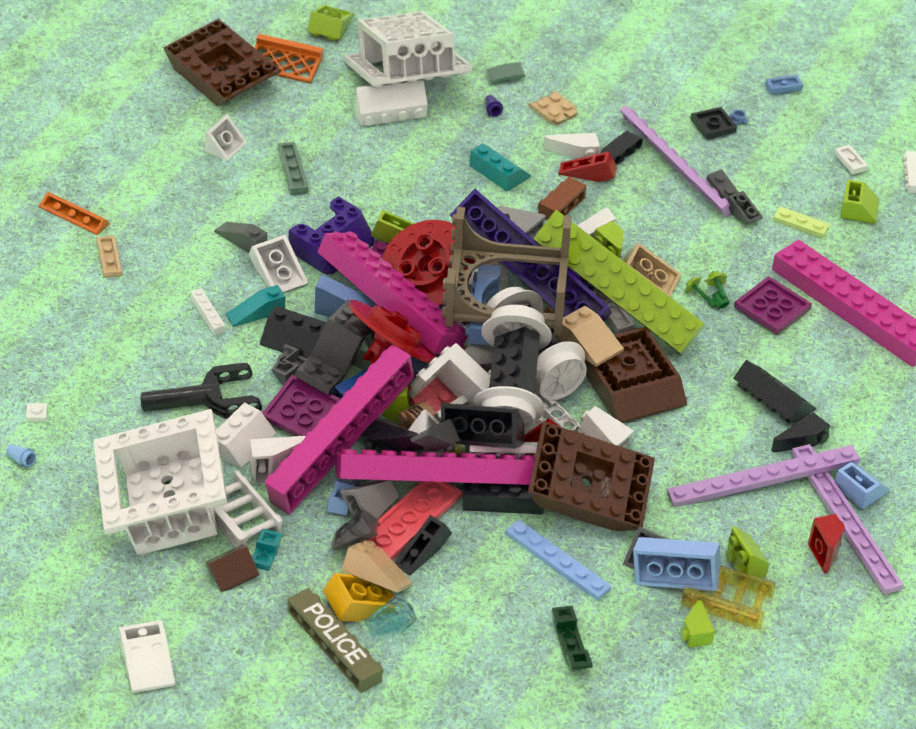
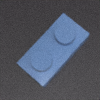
M798 75L769 78L765 81L770 94L800 91L803 89V84Z

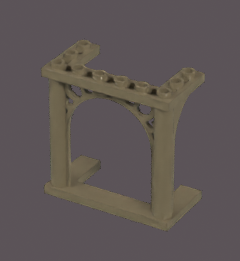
M457 207V214H453L452 226H455V229L452 228L451 240H455V243L451 245V254H454V256L450 255L449 267L452 268H448L447 278L443 280V289L446 292H443L442 304L446 305V307L443 306L442 318H445V326L453 327L454 321L485 323L491 318L492 312L497 309L482 304L468 290L467 281L470 274L481 265L494 261L560 265L555 314H541L544 316L545 324L549 329H554L553 335L561 336L572 216H564L561 248L498 243L485 239L477 234L468 224L465 216V207ZM466 258L473 259V260L475 261V263H474V264L467 263L464 259H466Z

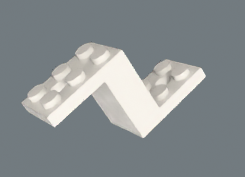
M455 343L451 348L447 346L438 358L435 357L426 369L423 368L416 375V378L410 383L412 388L408 393L413 399L437 377L458 398L465 395L469 400L465 405H473L474 397L480 391L489 388L491 370L487 373Z

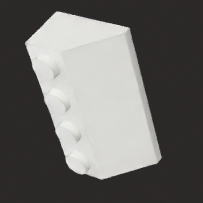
M417 79L416 82L402 81L398 85L388 83L384 84L383 87L371 85L356 88L355 116L360 127L427 117L428 104L423 79Z

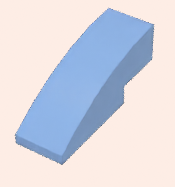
M337 478L335 488L329 497L327 511L347 516L350 510L340 492L344 489L360 485L362 479Z

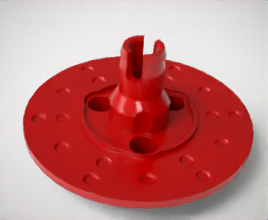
M425 220L412 224L398 233L388 244L382 259L390 263L392 268L402 273L406 280L415 284L419 291L425 293L428 299L437 303L440 307L444 305L442 304L443 292H446L443 289V280L447 278L448 268H452L449 267L450 255L454 256V254H451V245L455 243V240H451L452 228L455 229V226L444 220ZM470 258L464 259L467 263H470V264H474V263H475V261H474L473 259H470Z
M357 300L349 302L348 306L351 311L375 331L374 341L363 357L365 361H370V365L375 363L380 358L382 352L392 344L409 355L427 363H430L435 358V355L421 343L423 335L408 324L409 320L398 311L393 310L391 312L380 305H375L372 308Z

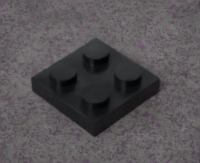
M722 107L691 113V121L705 139L737 132V126Z

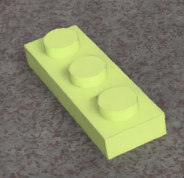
M779 207L773 218L775 222L820 238L825 236L830 226L829 223L783 207Z

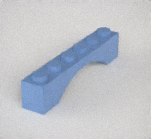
M481 265L478 267V272H474L471 295L482 304H485L490 297L499 292L501 266ZM467 322L465 336H469V344L492 346L482 336L481 330L484 323Z

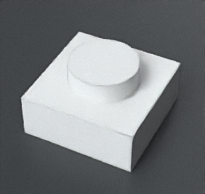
M27 403L26 422H46L47 403Z

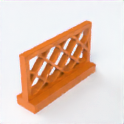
M258 34L256 38L257 43L254 48L257 51L259 49L267 51L262 55L266 58L270 56L271 62L281 70L276 76L311 84L319 64L323 61V48ZM274 54H282L283 56L276 59ZM295 57L299 60L291 62L290 58ZM286 60L288 64L281 67L279 62ZM312 61L315 64L308 66L306 62ZM303 64L305 67L300 70L295 68V66ZM292 68V70L294 71L292 73L284 72V70ZM308 72L310 75L307 78L302 77L300 74Z

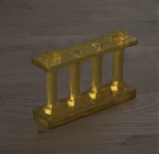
M720 565L718 590L714 591L713 595L701 592V590L685 587L681 605L693 608L698 600H702L708 614L760 630L765 612L760 609L765 596L773 597L776 583ZM725 584L738 587L733 601L720 598ZM745 590L757 593L752 608L740 604Z

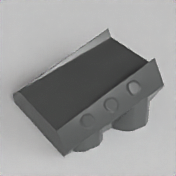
M360 510L350 521L343 524L335 532L331 547L339 550L377 536V526L380 524L375 516L365 510Z

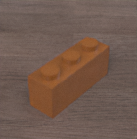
M568 177L555 190H552L545 199L540 200L538 213L545 215V220H548L555 210L566 216L585 199L587 185Z

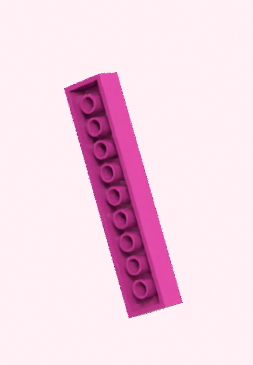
M353 232L325 233L318 253L378 306L380 305L391 312L396 310L409 320L408 324L423 335L421 343L433 354H440L447 346L451 348L455 343L463 348L468 337L465 336L466 330L463 329V326L455 321L453 322V327L445 326V318H442V310L439 308V305L428 299L425 293L415 287V284L406 280L402 273L392 268V265L384 261L380 254L371 250L367 243L362 242Z
M799 239L775 254L772 265L774 272L911 367L916 365V319Z
M392 344L382 352L380 358L375 363L369 366L368 371L357 379L355 385L344 393L343 398L337 404H334L330 412L319 420L317 426L307 433L305 439L294 447L288 458L284 459L276 471L267 477L265 486L272 505L288 515L296 509L335 466L336 452H341V449H350L361 437L360 435L374 420H377L414 379L411 355Z
M341 449V452H336L335 477L340 479L529 485L535 456L521 455L520 458H516V455L500 454V458H496V455L481 453L480 457H477V454L461 453V456H457V453L441 452V456H437V453L421 451V455H417V452L401 451V454H397V451L381 450V454H376L377 451L361 449V453H356L354 449Z

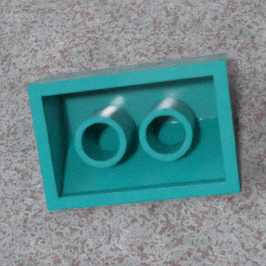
M484 143L470 150L469 166L506 192L531 177V174Z

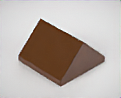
M244 544L205 561L221 592L260 576L248 547Z

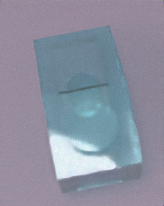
M394 596L365 620L370 637L405 631L417 621L411 604Z

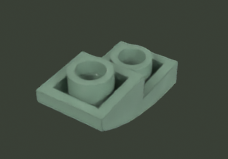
M520 62L502 64L486 69L492 85L508 79L511 83L526 77Z

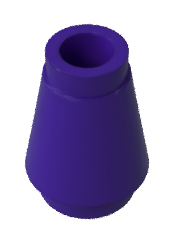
M493 95L486 96L485 103L488 115L492 117L500 116L503 111L502 103Z

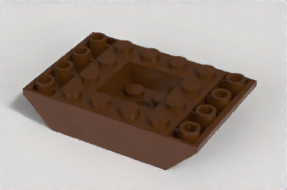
M219 18L164 47V51L174 70L216 106L227 102L281 72L276 65Z
M647 327L633 328L614 333L613 335L622 345L624 351L596 367L585 359L586 377L613 418L621 423L687 406L681 376Z
M543 421L528 494L539 507L609 530H637L638 526L643 527L655 458ZM582 479H587L590 482V486H585L582 483Z

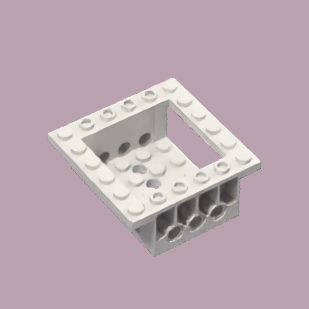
M423 11L358 20L360 53L344 55L345 63L374 87H383L384 84L388 83L398 85L402 81L416 82L417 79L432 80L437 76L447 78L450 77V74L466 75L467 72L472 71V64L454 52L453 33ZM383 61L384 73L373 65Z
M212 409L94 439L103 527L106 535L127 530L137 555L218 535L213 507L227 504L228 502ZM115 455H118L126 474L130 507L124 509L121 507ZM171 480V483H170V484H167V485L164 484L165 482Z

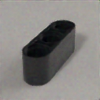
M627 130L606 145L600 153L609 151L615 164L619 165L625 160V157H629L636 152L637 148H641L643 139Z

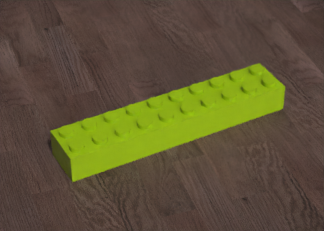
M555 210L533 240L542 247L561 248L564 215ZM571 221L568 268L682 355L705 327L704 323Z

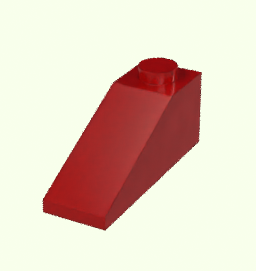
M608 151L561 162L558 174L596 182L609 181L615 178L617 166Z

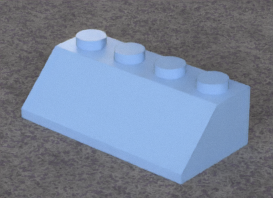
M638 538L633 549L636 585L707 591L718 590L721 563L720 543Z

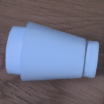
M10 444L6 449V454L22 467H31L36 461V454L31 448Z

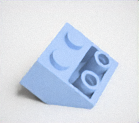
M853 462L848 463L837 471L835 483L843 495L862 510L890 492L888 487L864 468Z

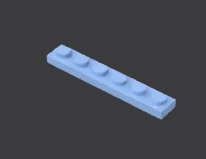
M516 521L505 530V535L597 601L611 590L612 586L522 521Z

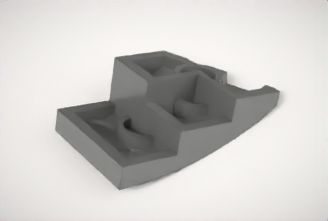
M288 344L284 345L282 355H279L277 363L272 368V373L283 386L291 375H294L296 370L307 360V358L300 356L299 349Z

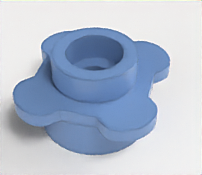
M737 109L729 114L735 125L748 123L746 113L743 110Z

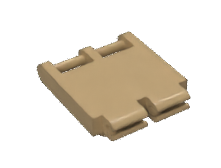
M553 91L547 97H541L535 103L531 102L528 104V107L550 124L554 123L557 126L566 122L565 119L570 120L578 116L577 107L556 91Z

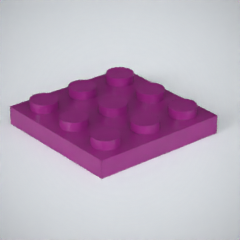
M769 276L734 303V308L776 335L794 323L812 307L811 302Z
M291 375L262 414L270 424L294 436H306L308 432L317 426L319 420L330 412L332 406L341 399L330 393L327 395L296 376Z

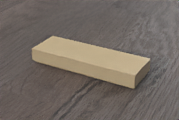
M115 236L96 237L103 277L122 276Z

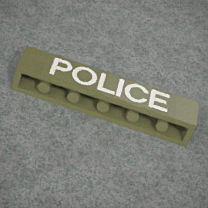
M307 588L288 598L287 611L360 693L382 682L383 668L381 664L376 662L370 656L369 651L358 643L355 635L347 631L343 622L337 620L331 609L321 602L317 594H314Z

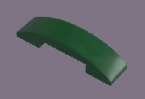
M573 606L552 608L555 630L568 667L571 670L592 668L593 664L589 652L584 649L577 628V617Z

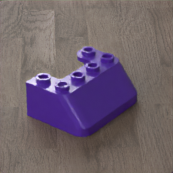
M340 196L330 202V209L335 212V216L314 230L305 224H298L289 229L288 241L295 256L323 274H333L338 271L318 253L325 233L353 232L362 242L367 243L369 248L374 245V237L371 236L372 231L362 211Z

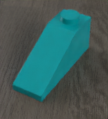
M278 285L261 289L227 312L226 316L233 327L263 319L270 315L275 306L285 309L286 296Z

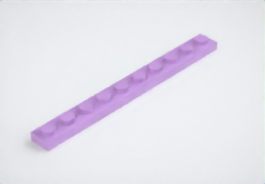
M626 105L620 108L623 118L725 218L731 215L729 202L725 198L721 199L715 188L711 189L708 182L703 177L700 178L693 167L689 168L686 160L683 157L679 158L675 149L669 148L667 142L663 138H659L653 128L649 129L643 118L639 119L637 113Z
M808 444L793 448L791 454L794 458L815 454L816 452ZM829 472L806 476L830 514L836 513L839 520L844 523L845 532L843 534L883 595L902 590V582Z
M853 445L667 488V494L673 507L688 505L840 469L850 462L859 464L860 458Z

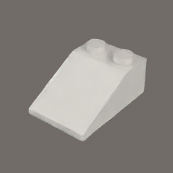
M286 234L251 247L248 255L254 268L268 287L278 285L284 293L308 284Z

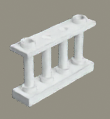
M238 470L235 471L234 483L225 487L226 495L240 490L244 496L223 506L213 507L218 528L235 548L242 544L247 546L248 539L261 533L262 529L268 530L273 528L275 532L281 533L283 521L280 515L276 514L249 484L245 476H242ZM249 502L255 507V509L234 519L230 518L227 514ZM259 515L266 520V522L246 531H241L238 525Z

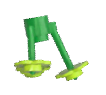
M712 271L708 275L709 278L705 280L708 286H717L718 291L712 295V300L698 287L701 277L691 278L686 283L685 293L695 289L710 304L711 308L716 306L719 310L730 304L722 287V284L726 283L728 277L724 272Z

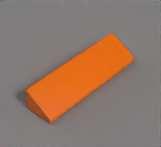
M48 191L38 206L96 235L110 224L106 219Z

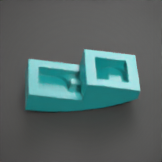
M262 529L252 556L256 568L270 571L281 542L282 533Z

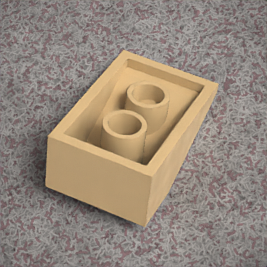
M639 242L627 252L623 259L625 263L671 297L682 275Z
M586 306L565 316L562 321L561 336H556L560 342L578 343L585 352V359L596 367L624 351L622 345L600 316Z
M364 540L348 547L342 571L397 593L412 585V581L383 549L375 546L376 543Z

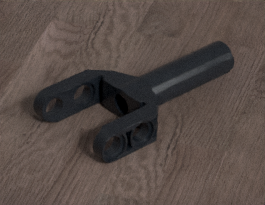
M248 363L214 366L205 375L201 385L146 391L140 394L143 412L205 404L209 409H212L214 414L225 419L229 418L243 403L248 405L257 403L254 408L262 410L260 399L252 395L222 399L219 384L250 379L253 373ZM243 370H247V371H248V372H247L246 374H244V375H240V374H239V373H240L241 371H243ZM222 373H229L226 377H220ZM233 405H237V406H238V407H237L236 409H234V410L228 409L230 406H233Z

